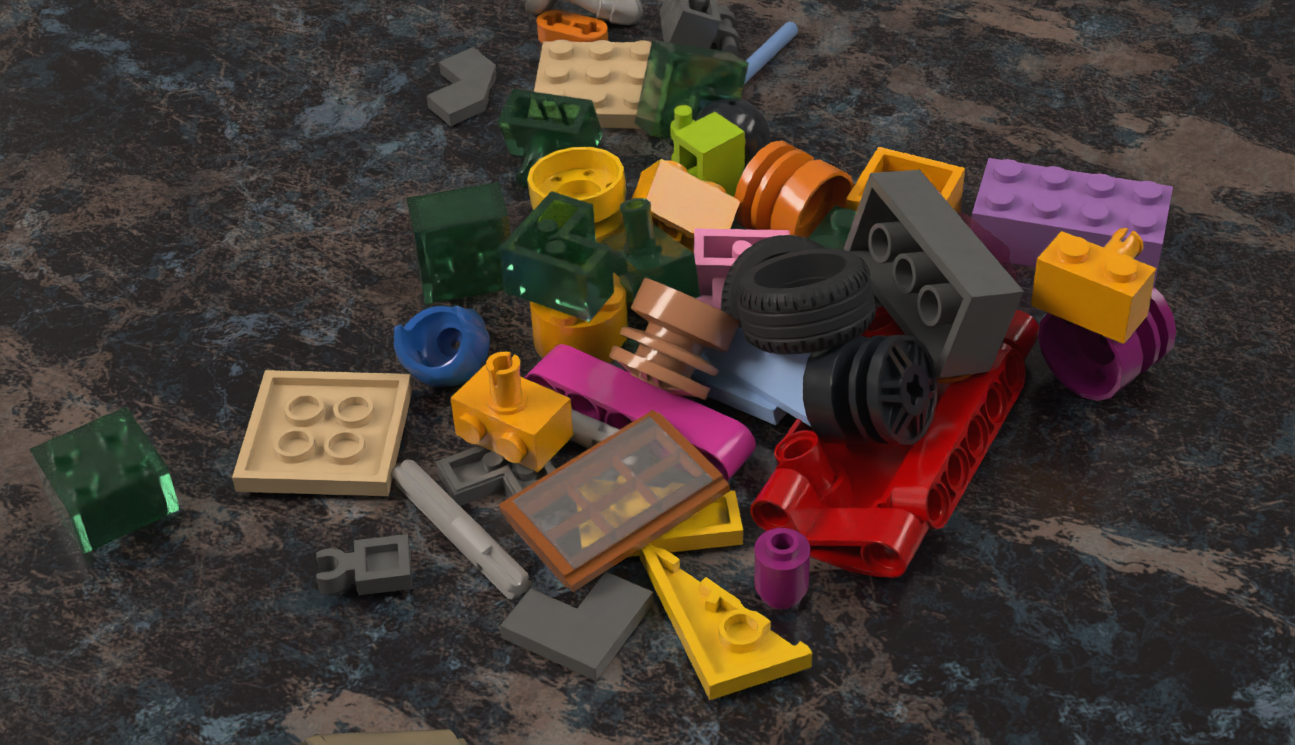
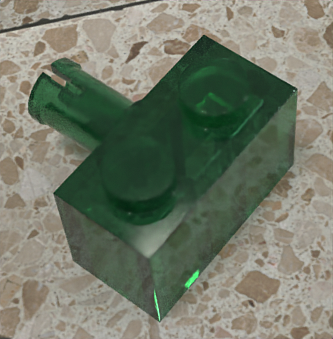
M512 89L497 121L510 154L525 157L520 170L516 174V180L528 189L527 179L530 168L539 159L555 151L571 147L597 148L603 135L592 100L520 89Z
M634 198L623 202L619 208L622 213L625 232L601 240L604 258L600 260L604 262L606 269L620 277V284L626 290L627 300L634 302L644 278L661 283L695 299L701 297L694 253L653 224L651 202L648 199Z

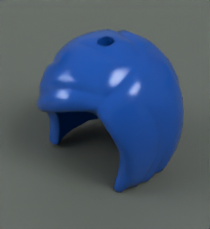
M434 306L416 314L404 327L402 325L394 327V349L400 364L417 380L429 386L454 387L464 384L481 369L488 357L490 337L485 328L484 320L474 309H465L460 306ZM459 341L460 346L456 349L455 344Z

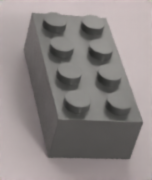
M921 170L870 173L843 250L850 251L865 260L870 270L874 295L905 335L915 336L926 345L933 359L938 378L990 372L1024 291Z

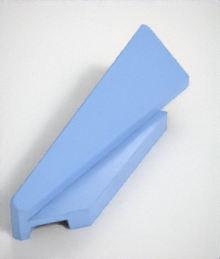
M738 328L728 352L704 348L701 357L719 370L718 375L714 377L695 369L691 380L710 388L708 397L774 425H777L789 413L811 426L807 420L803 403V376L808 357L812 352L803 354H774L762 351L748 343L742 328Z

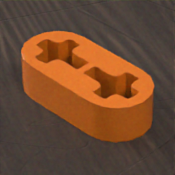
M557 9L545 11L537 17L538 39L541 43L553 42L555 40H568L570 42L608 41V27L602 20Z

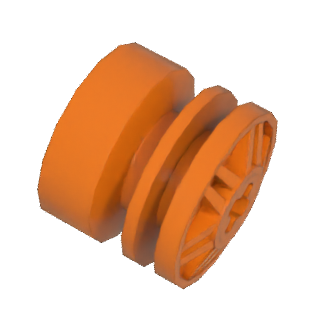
M782 140L771 142L757 152L747 164L738 181L734 198L740 200L735 219L739 225L748 230H789L790 235L806 237L829 248L845 226L846 198L853 189L854 183L852 177L846 172L820 159L814 160L813 156Z

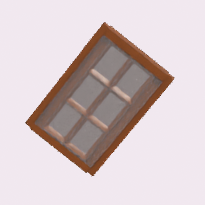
M653 409L498 505L500 512L506 517V521L560 582L573 593L730 492V484L723 479V474L660 412L657 413Z

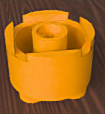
M592 257L583 258L577 264L564 265L550 271H542L535 274L531 281L532 288L529 299L534 346L539 356L543 359L556 345L564 344L606 363L614 361L615 359L609 357L613 346L621 348L625 341L627 343L628 340L627 337L619 334L622 327H628L626 288L620 277L606 269L602 260Z

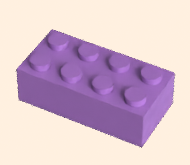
M988 158L972 212L971 230L997 261L1036 267L1037 258L1061 231L1104 247L1115 231L1120 228H1128V233L1121 242H1124L1132 231L1138 233L1143 241L1144 248L1134 260L1156 268L1153 284L1155 286L1173 186L1160 185L1152 181L1115 178L1106 174H1089L1064 170L1055 166L1044 167L1018 163L1010 159Z

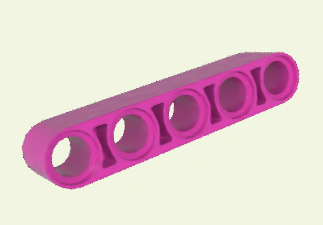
M556 345L524 377L527 380L571 399V409L617 429L624 428L653 409L657 413L660 412L723 474V479L727 482L756 448L755 438L751 431L737 420L681 395L671 394L632 376L627 371L568 345ZM658 440L648 445L645 451L646 455L658 461H662L672 455ZM681 463L674 467L693 476Z

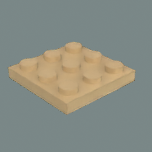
M555 40L553 42H543L530 109L531 127L657 129L664 65V43H651L644 40L634 43L610 42L607 40L594 42Z
M265 370L232 476L235 491L389 496L393 479L392 470L396 466L413 391L411 374Z

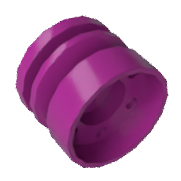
M1153 286L1148 315L1125 344L1048 312L1040 321L1038 340L1047 365L1059 381L1077 395L1099 401L1113 397L1130 384L1138 374L1144 373L1153 364L1164 358L1174 347L1176 327L1173 313L1164 296Z

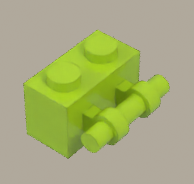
M687 105L677 106L674 110L675 119L670 124L671 139L674 141V153L671 156V161L683 165L687 169V173L704 182H713L722 186L726 190V194L734 197L738 181L745 170V132L716 112L695 121L692 119L691 107Z

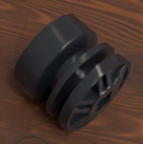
M874 335L871 338L858 336L839 346L812 352L808 357L803 376V403L807 420L817 436L826 443L867 444L871 442L872 444L914 445L925 436L929 429L937 404V377L933 359L926 345L917 337L911 335Z

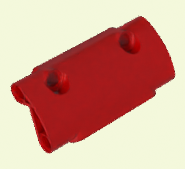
M884 306L876 309L873 322L859 336L871 338L874 335H903L904 332ZM1021 310L1015 311L990 372L976 373L963 381L954 383L937 382V404L933 421L925 436L914 445L872 444L871 442L867 444L826 443L817 436L811 426L800 419H796L784 439L780 441L774 450L778 465L751 505L750 513L753 520L764 531L788 528L801 533L810 544V557L850 572L878 577H900L905 573L928 530L941 529L948 522L1018 398L1025 383L1026 371L1024 362L1038 339L1039 325L1036 320L1028 313Z

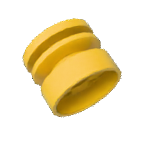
M571 147L555 151L539 159L530 168L527 181L531 205L535 212L533 220L536 228V240L541 253L547 258L566 265L577 264L581 259L588 257L603 261L613 249L629 242L631 234L630 222L624 220L628 210L625 202L627 193L625 173L618 157L609 151L598 148Z

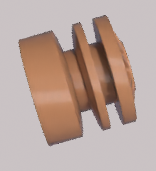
M644 278L631 309L649 321L646 331L622 327L619 334L640 343L638 349L633 354L614 345L609 357L617 360L632 376L671 394L699 397L706 400L711 389L691 380L695 369L717 377L719 370L701 357L703 350L706 347L728 352L741 321L680 291Z

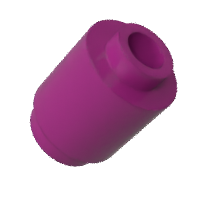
M788 528L771 529L763 533L755 543V589L764 603L770 607L787 609L797 605L809 588L810 544L805 536L795 530Z

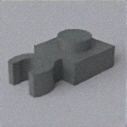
M408 534L355 540L354 552L344 553L339 549L333 548L316 552L319 571L333 570L331 572L317 573L320 593H337L350 584H356L358 595L413 589Z

